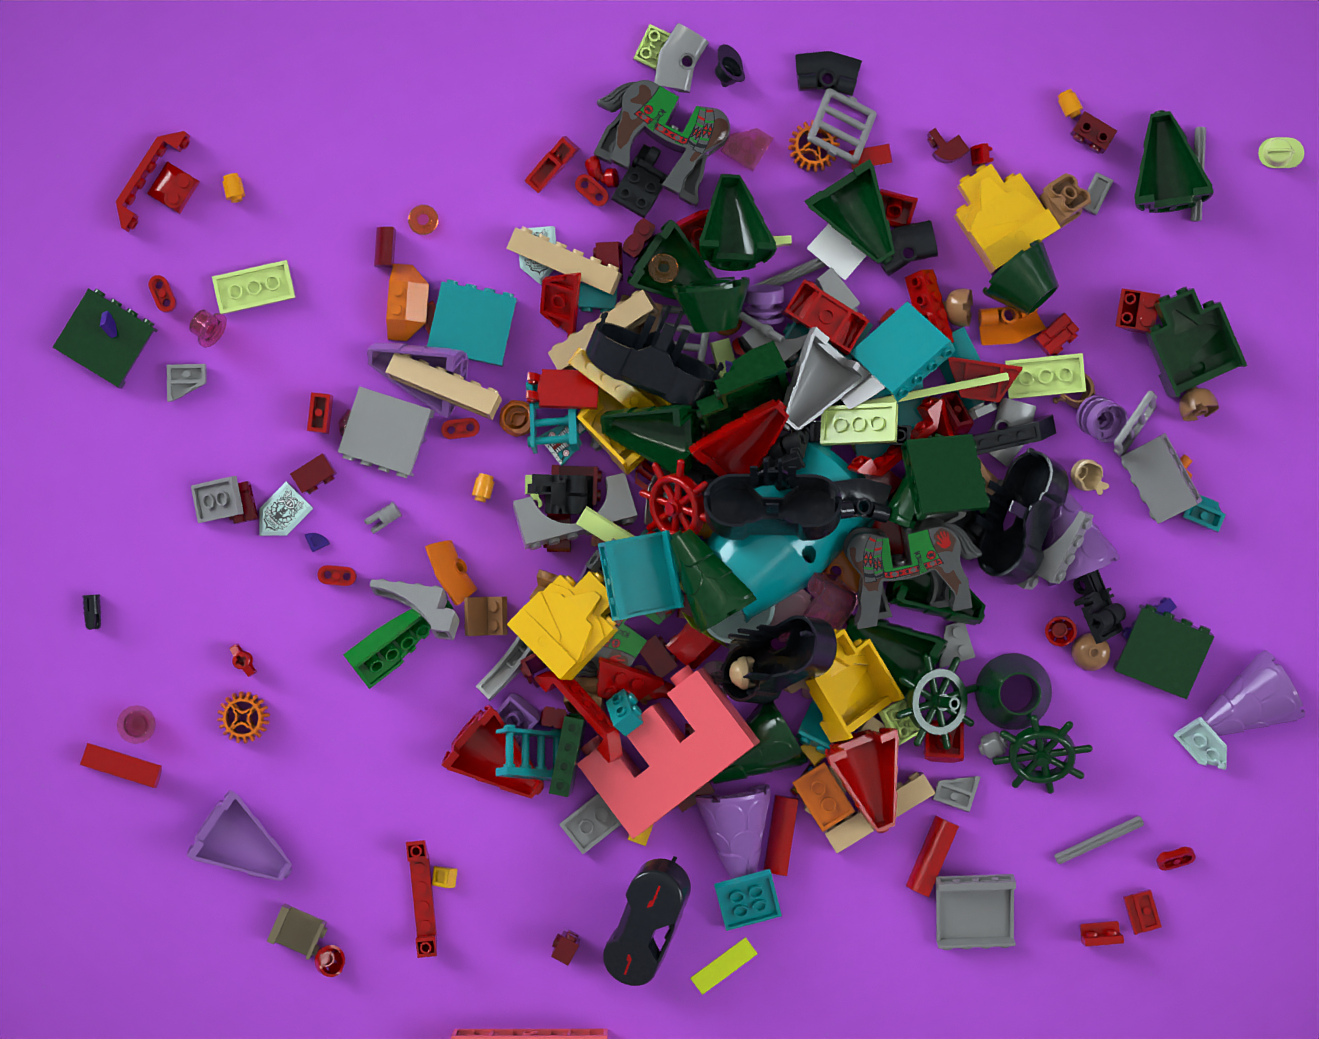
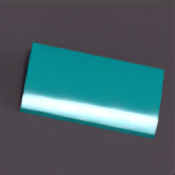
M965 327L952 332L954 340L952 344L956 351L953 352L951 357L981 361ZM947 359L941 363L939 368L947 384L955 383ZM961 398L967 410L986 402Z

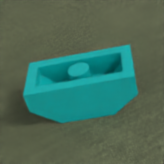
M1200 495L1202 501L1198 505L1185 510L1182 517L1204 528L1219 532L1226 514L1220 510L1218 502Z

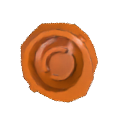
M511 400L501 408L499 424L506 433L515 437L530 433L529 403Z

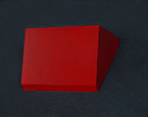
M880 189L889 225L898 227L910 224L918 198Z

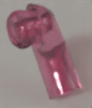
M350 409L345 412L338 423L339 433L342 437L351 413Z

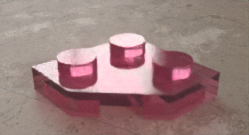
M758 128L730 135L721 152L749 170L754 171L773 141V137Z

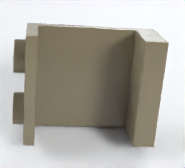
M284 904L281 907L267 942L273 945L277 942L306 955L305 959L309 960L312 956H316L320 948L317 944L320 938L323 939L328 930L325 927L327 922L288 904Z

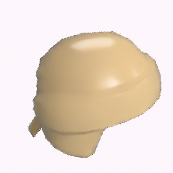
M1082 459L1077 461L1072 467L1071 480L1076 488L1082 491L1096 490L1098 495H1102L1103 490L1109 488L1107 483L1101 481L1103 477L1102 466L1094 460Z
M750 656L738 658L731 664L729 669L731 681L742 690L753 688L756 685L751 683L750 679L743 678L746 674L753 672L752 667L755 660Z

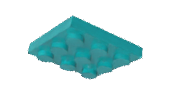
M770 869L714 884L726 931L782 916Z

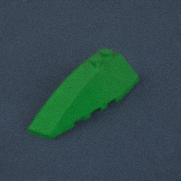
M447 600L445 608L453 609L452 605ZM410 609L373 631L343 655L370 689L404 662L403 658L409 652L412 653L416 649L415 645L422 638L425 639L429 635L431 626L418 612Z

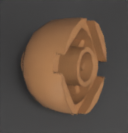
M967 288L956 289L948 295L946 301H943L945 311L947 312V319L955 326L969 327L972 313H970L971 305L973 306L972 290Z
M1197 386L1188 389L1179 402V411L1182 419L1188 422L1199 420L1196 416L1203 414L1205 417L1210 416L1219 409L1215 395L1208 389L1198 388Z
M1086 633L1075 639L1071 648V656L1075 664L1086 671L1101 669L1110 658L1111 650L1108 642L1104 641L1096 644L1091 633Z

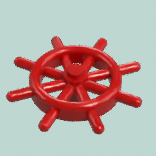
M683 459L677 461L676 473L664 475L657 462L652 464V469L658 480L653 485L651 492L644 489L639 492L641 497L649 500L650 513L653 519L647 525L649 532L658 528L661 532L669 530L670 534L673 535L680 530L679 525L681 521L685 529L682 532L691 529L697 534L702 529L704 522H706L702 492L707 489L709 484L703 481L697 486L690 477L684 475L685 461ZM670 483H675V492H673ZM683 489L687 493L685 496H682ZM664 491H665V493H666L668 499L663 497ZM686 515L692 517L691 523L689 522ZM670 517H672V524L668 520Z

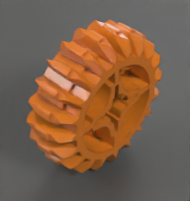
M811 120V126L804 122V129L798 125V132H792L795 138H789V142L794 144L788 146V150H794V152L790 153V157H797L793 163L796 164L800 161L799 168L802 169L806 165L807 172H809L810 167H813V171L817 172V166L820 167L821 171H824V164L830 167L831 162L829 160L836 161V157L829 154L822 159L821 147L818 146L816 150L810 149L811 142L809 141L803 148L799 149L798 142L804 134L808 137L814 120ZM819 128L818 133L826 137V139L822 138V140L836 147L840 146V143L834 142L838 137L831 136L832 134ZM809 153L813 155L816 161L808 160L802 154Z
M243 691L239 692V698L236 693L232 694L233 700L226 697L225 700L228 705L226 703H221L220 705L225 710H218V714L223 715V717L217 718V721H223L224 723L219 728L225 727L227 729L223 732V735H227L230 732L229 740H233L236 736V743H239L241 738H243L244 743H248V737L253 742L255 741L254 734L260 738L262 734L259 730L263 732L267 730L262 725L269 724V721L264 720V717L270 716V713L264 714L263 711L267 710L268 706L261 707L264 700L261 699L257 702L258 695L256 694L251 698V692H247L245 697ZM243 701L253 706L244 710L238 707L236 703ZM231 708L233 709V713L235 714V720L232 722V724H230L229 721V713ZM257 710L258 723L255 726L252 715ZM248 713L247 721L238 722L240 717H242L240 714ZM244 725L251 732L241 733L235 730V728Z

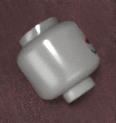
M997 731L982 736L981 744L978 745L982 756L986 755L989 759L1004 755L1006 748L1009 747L1007 740L1000 737V733Z

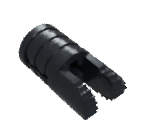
M100 594L83 595L85 627L89 630L99 629L101 626Z

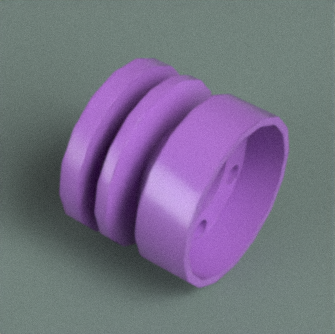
M770 284L750 285L744 302L752 305L744 307V313H747V315L764 325L782 323L784 315L781 313L784 312V308L775 304L784 301V288Z
M1093 395L1086 398L1080 404L1077 410L1076 421L1078 427L1083 432L1101 442L1112 443L1127 423L1128 416L1122 406L1103 396Z

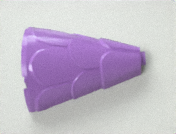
M374 343L368 348V365L392 383L399 385L414 398L419 399L439 415L446 418L451 415L456 405L388 378L385 371L394 353L409 354L414 360L422 359L428 362L431 367H442L447 371L446 373L451 375L453 373L459 374L466 380L469 365L467 353L451 348L408 345L407 343Z
M1069 492L1065 503L1054 513L1043 542L1044 550L1053 545L1067 531L1079 511H1083V507ZM1094 522L1086 530L1083 536L1084 541L1077 548L1074 554L1075 559L1068 566L1066 577L1063 581H1069L1111 564L1112 561L1115 562L1120 559L1117 550L1100 532ZM1047 581L1048 586L1056 585V583Z
M1267 650L1258 654L1202 715L1203 720L1218 736L1242 733L1244 730L1269 727V725L1294 722L1305 716V711L1300 710L1303 704L1292 681L1283 667L1273 662L1275 657Z
M769 784L752 786L748 792L718 796L714 793L696 796V805L708 827V832L719 851L717 854L730 879L756 873L771 795Z
M229 790L224 795V801L220 800L202 824L194 838L195 844L191 845L188 849L187 857L194 861L222 866L225 869L247 872L248 875L278 881L287 878L292 871V868H290L292 866L291 862L274 838L268 835L259 820L253 816L239 795Z

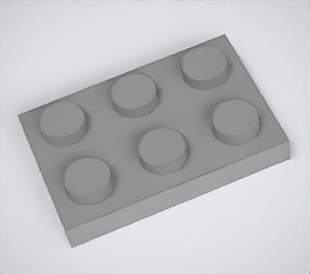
M237 476L191 485L198 523L244 514Z
M597 793L559 823V825L580 852L584 854L620 826L621 823L599 793Z

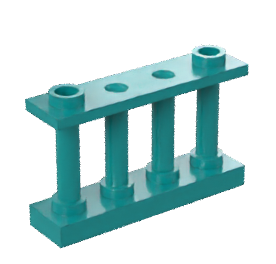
M526 382V391H537L538 384L531 385ZM539 402L530 403V436H527V443L534 454H538L537 445L566 443L570 445L572 451L580 450L579 422L576 417L578 409H568V415H565V417L537 419L536 409H541ZM569 426V433H566V435L537 437V427Z
M504 725V728L496 729V734H506V764L502 768H496V776L551 781L562 730L552 729L550 732L515 728V725ZM514 735L522 736V765H520V768L515 767V764H513ZM529 737H537V767L535 769H531V765H529ZM545 738L553 739V768L551 770H547V767H545Z

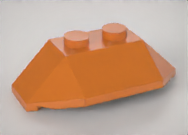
M393 264L389 279L386 314L388 340L408 341L427 323L429 284L413 265Z

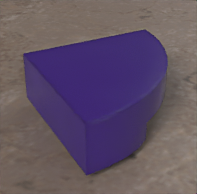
M107 310L102 313L100 327L110 338L117 336V328L113 317Z
M305 534L312 552L330 545L329 540L321 534Z

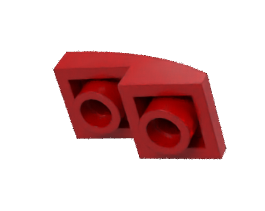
M890 144L864 148L858 164L851 163L852 170L868 159L871 160L874 166L893 163ZM851 150L849 153L853 155L855 150Z

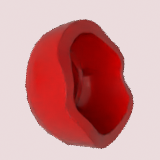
M1056 616L1046 624L1045 635L1051 644L1066 646L1076 638L1077 628L1075 623L1067 616Z
M335 945L323 946L315 956L317 971L326 977H335L342 972L345 964L343 951Z

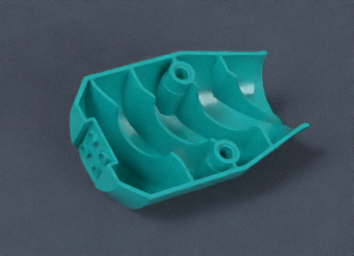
M808 441L805 455L802 459L806 466L796 471V474L821 475L833 482L865 478L861 473L857 475L856 472L848 470V464L831 451L833 446H822L820 441ZM761 486L755 490L762 497L783 498L792 489L788 488L778 491L775 486ZM859 503V509L862 511V505ZM861 516L840 519L838 526L831 534L822 539L802 541L795 535H749L744 540H731L723 538L712 531L706 545L714 551V554L732 570L756 597L757 600L741 609L744 621L748 623L756 615L811 585L843 551V544L847 535L857 527H866L872 519Z

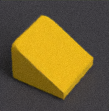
M804 744L801 746L802 753L814 766L826 757L825 754L818 752L816 747L810 744L809 746Z
M434 866L432 885L454 888L456 886L457 869Z

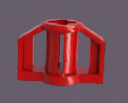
M647 459L642 461L635 471V484L644 490H648L649 486L637 478L638 473L650 482L653 476L645 471L643 467L652 474H655L652 466L646 462L648 461Z
M239 644L229 648L233 655L232 663L235 668L242 669L248 677L257 673L252 664L253 656L249 652L243 651Z

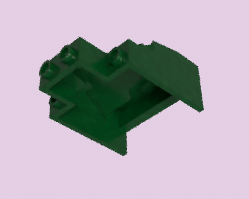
M1187 286L1176 290L1177 294L1171 297L1168 294L1158 298L1159 302L1155 303L1154 306L1163 326L1161 324L1154 325L1149 328V332L1145 333L1161 372L1158 376L1166 395L1170 397H1179L1180 393L1237 367L1248 366L1221 302L1210 300L1203 303L1202 308L1194 288L1187 289Z
M774 340L753 348L732 361L733 365L729 372L724 373L723 378L714 381L717 388L714 389L715 394L696 401L698 409L695 411L703 433L707 431L710 434L720 429L723 425L742 417L743 413L772 399L775 401L780 399L783 402L787 387L789 386L785 373L788 370Z

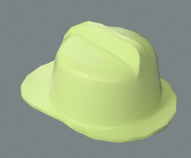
M1274 137L1265 140L1261 144L1258 155L1262 164L1267 167L1292 168L1302 162L1304 148L1294 138Z

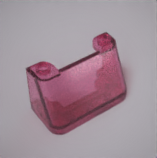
M814 573L808 582V591L815 598L802 616L824 619L833 629L840 630L858 605L857 594L836 575ZM791 632L784 633L776 639L787 644Z

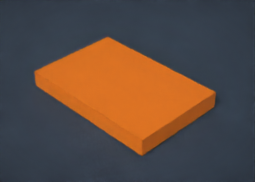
M825 762L792 782L822 832L855 812Z

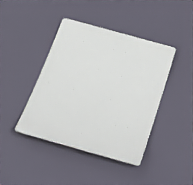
M829 223L807 247L811 253L829 268L832 267L844 280L849 277L866 257L864 253L851 244L850 240L833 229Z
M869 373L864 381L843 395L841 400L848 409H851L873 397L885 387Z

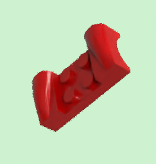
M805 279L782 313L795 323H800L808 329L817 327L830 338L829 342L832 343L833 347L846 355L851 352L859 336L870 321L862 313L852 310L819 289L815 283Z

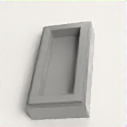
M1096 172L1087 189L1091 197V204L1083 208V210L1097 215L1114 180Z

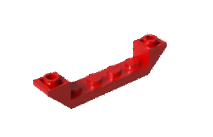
M181 131L158 136L117 198L116 206L121 228L127 232L136 227L139 217L128 210L127 206L132 205L136 198V192L138 189L141 190L146 183L145 178L156 168V161L165 154L167 144L179 152L182 149L185 150L190 143L189 138L191 136L188 133Z
M930 396L925 398L922 404L917 407L923 421L918 422L915 428L911 430V439L927 438L938 429L943 403L941 399ZM891 445L882 456L877 457L874 461L869 457L860 455L854 458L847 468L850 471L861 474L883 476L903 459L902 445Z
M546 671L535 676L534 680L546 693L558 688L601 736L603 740L596 750L608 763L619 759L623 755L619 730L613 726L612 720L574 678L572 680H562L552 671Z
M425 840L406 842L407 860L410 862L417 932V958L437 956V930L429 854Z

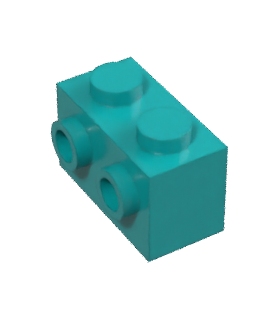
M622 689L606 701V705L613 726L624 736H627L643 724V720L641 717L642 711L637 706L638 700L636 696Z

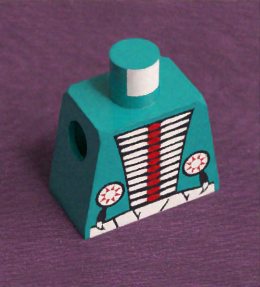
M579 423V436H580V435H582L586 430H585V429L583 428V426ZM559 425L539 437L566 435V433H569V426ZM579 439V448H580L583 443H582L581 440ZM566 443L544 444L561 466L576 452L572 451L570 445Z

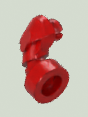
M591 156L585 161V168L589 176L593 177L597 182L600 181L606 184L608 188L618 187L619 174L616 168L606 169L605 173H603L597 156Z

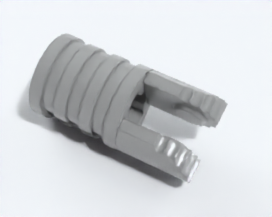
M391 502L380 511L366 518L364 522L371 524L380 518L381 522L374 525L371 529V532L375 534L398 517H401L402 514L396 504Z

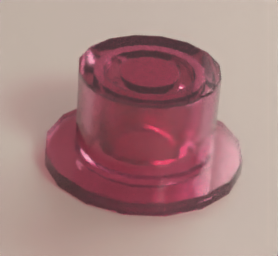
M205 309L200 310L192 318L189 329L190 332L198 336V342L204 348L210 347L223 335L227 319L221 313L212 315Z
M139 705L129 706L123 710L117 721V729L120 736L125 741L133 744L143 743L150 739L156 727L155 717L152 712L146 707Z

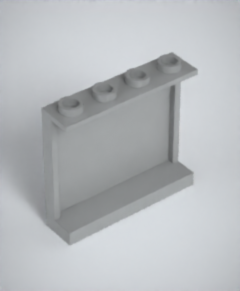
M359 386L338 452L343 454L342 458L351 461L357 458L361 460L360 464L369 467L373 463L379 465V470L389 473L391 469L397 471V476L406 479L408 475L414 477L412 471L429 419H433L435 411Z
M1014 875L936 877V942L938 949H971L972 947L988 949L998 946L1001 948L1016 946L1014 940V889H1016V880Z

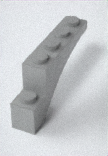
M1079 511L1067 531L1053 545L1043 551L1044 559L1037 572L1028 580L1016 585L1023 589L1032 590L1038 584L1039 576L1050 583L1060 584L1066 577L1068 566L1075 559L1074 554L1077 548L1084 541L1083 536L1086 530L1092 525L1094 515L1087 511Z
M385 579L371 580L370 588L375 595L399 601L418 612L430 624V629L435 638L454 640L460 619L453 609L445 608L448 596L442 587L436 585L432 587L424 586L419 583L407 584L402 581L390 582Z
M517 637L495 667L476 685V688L491 701L521 672L520 668L523 665L520 660L534 652Z

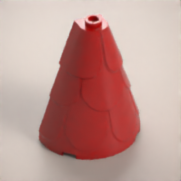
M772 399L743 413L742 417L706 435L688 449L694 457L703 465L706 464L719 477L726 474H750V466H758L759 468L762 465V461H764L763 457H766L771 446L775 444L789 418L785 411L787 407L780 399L777 401Z
M486 705L484 712L480 709L462 728L451 743V752H446L441 765L449 771L532 799L535 794L539 795L544 789L543 780L496 776V768H502L506 764V734H496V729H502L506 724L497 710L490 705ZM514 736L513 764H515V767L520 768V765H522V748ZM529 757V765H531V769H535V766Z
M879 728V732L868 729L853 733V738L831 743L829 745L830 749H825L829 765L839 777L843 787L855 801V806L871 828L878 833L887 832L889 828L895 826L899 746L897 729Z

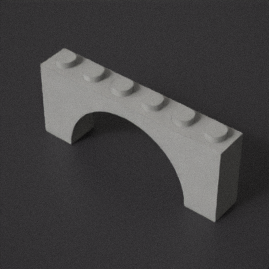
M832 267L816 279L814 283L819 289L852 310L858 311L857 307L860 305V302ZM752 327L741 336L740 340L748 351L774 340L784 363L787 361L791 363L799 357L797 353L802 350L807 334L799 338L784 339L782 343H779L771 337L763 336L759 330Z
M625 472L606 477V500L597 513L616 525L623 524V526L633 524L638 515ZM532 496L513 501V509L525 549L536 550L541 548V545L548 543L549 545H555L560 543V540H574L583 534L587 536L593 535L576 523H560L548 518L538 509Z

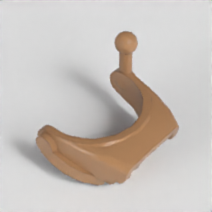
M1085 374L1086 392H1083L1079 400H1073L1067 395L1061 394L1059 398H1053V403L1057 404L1059 401H1063L1078 409L1086 398L1095 395V386L1092 379Z

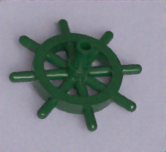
M925 653L923 659L926 671L920 673L913 681L906 676L899 678V681L907 686L909 690L907 694V708L896 712L895 717L902 719L909 716L913 724L919 729L914 740L915 746H920L926 733L941 735L943 747L948 750L951 747L949 732L957 728L961 722L969 727L974 725V721L967 717L965 713L968 704L967 694L976 692L978 686L972 684L965 687L962 680L955 674L960 663L959 657H954L948 670L933 668L931 655ZM936 677H943L944 679L938 689ZM928 681L931 693L923 688ZM949 684H951L954 691L945 694ZM921 695L926 700L925 702L919 704V698ZM929 709L924 719L921 711ZM943 711L951 715L947 721H945ZM935 714L937 717L938 726L930 725Z
M1032 715L1030 717L1032 727L1022 730L1016 736L1005 730L1000 732V737L1011 742L1009 756L995 757L992 763L994 765L1010 763L1012 769L1018 775L1012 782V787L1018 788L1024 780L1033 783L1045 784L1047 793L1052 794L1054 792L1053 782L1064 778L1066 775L1071 774L1078 779L1084 778V773L1074 768L1076 754L1091 752L1093 747L1091 745H1074L1073 740L1067 734L1073 728V722L1068 721L1061 729L1052 726L1039 725L1038 717ZM1035 739V744H1034V746L1031 745V744H1029V743H1027V742H1029V741ZM1058 743H1060L1064 747L1060 749H1053ZM1020 748L1030 752L1024 754H1017ZM1066 756V759L1061 761L1055 757ZM1032 760L1027 766L1021 763ZM1049 764L1056 766V768L1049 769ZM1037 766H1040L1041 769H1042V771L1034 770V769H1035Z

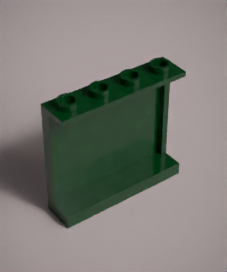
M88 288L52 348L122 389L126 383L124 379L153 332L158 330L153 327L154 323L144 318L142 321L137 318L138 313L129 308L127 311L122 309V304L112 298L109 301L104 298L106 294L97 288L94 291ZM107 310L113 317L117 328V336L110 338L100 327L102 313Z
M972 434L909 439L901 446L917 520H924L928 515L976 510L983 514L989 508L990 498L986 494L985 478L982 477L981 461L978 459L976 452L977 443L974 441Z
M1140 604L1139 614L1119 660L1115 661L1113 668L1116 672L1187 699L1215 636L1210 632L1211 629L1205 626H1193V622L1185 618L1178 620L1170 612L1164 611V613L1156 611L1157 608L1150 604H1146V606Z
M570 712V717L564 716L549 794L569 797L574 789L578 769L577 763H579L587 721L582 715Z

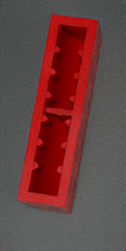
M87 743L80 763L82 766L152 788H157L162 771L161 765Z
M781 795L774 796L763 871L770 869L772 874L787 876L798 798Z
M935 815L906 887L924 896H930L936 882V877L939 875L959 828L957 824Z

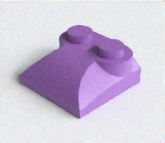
M511 693L497 710L506 725H515V728L531 730L541 719L539 712L518 694ZM514 735L518 743H520L522 736Z

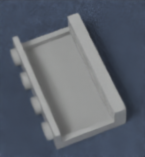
M1166 433L1121 456L1123 467L1129 471L1133 485L1139 489L1141 500L1147 504L1150 509V516L1153 520H1156L1157 524L1198 505L1202 501Z

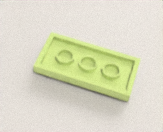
M287 260L212 277L221 315L296 298Z
M1083 353L1005 361L1006 365L1022 367V371L1008 389L1009 399L1086 392Z
M896 402L859 404L851 409H848L846 405L828 407L821 414L820 444L828 446L897 442L898 404Z

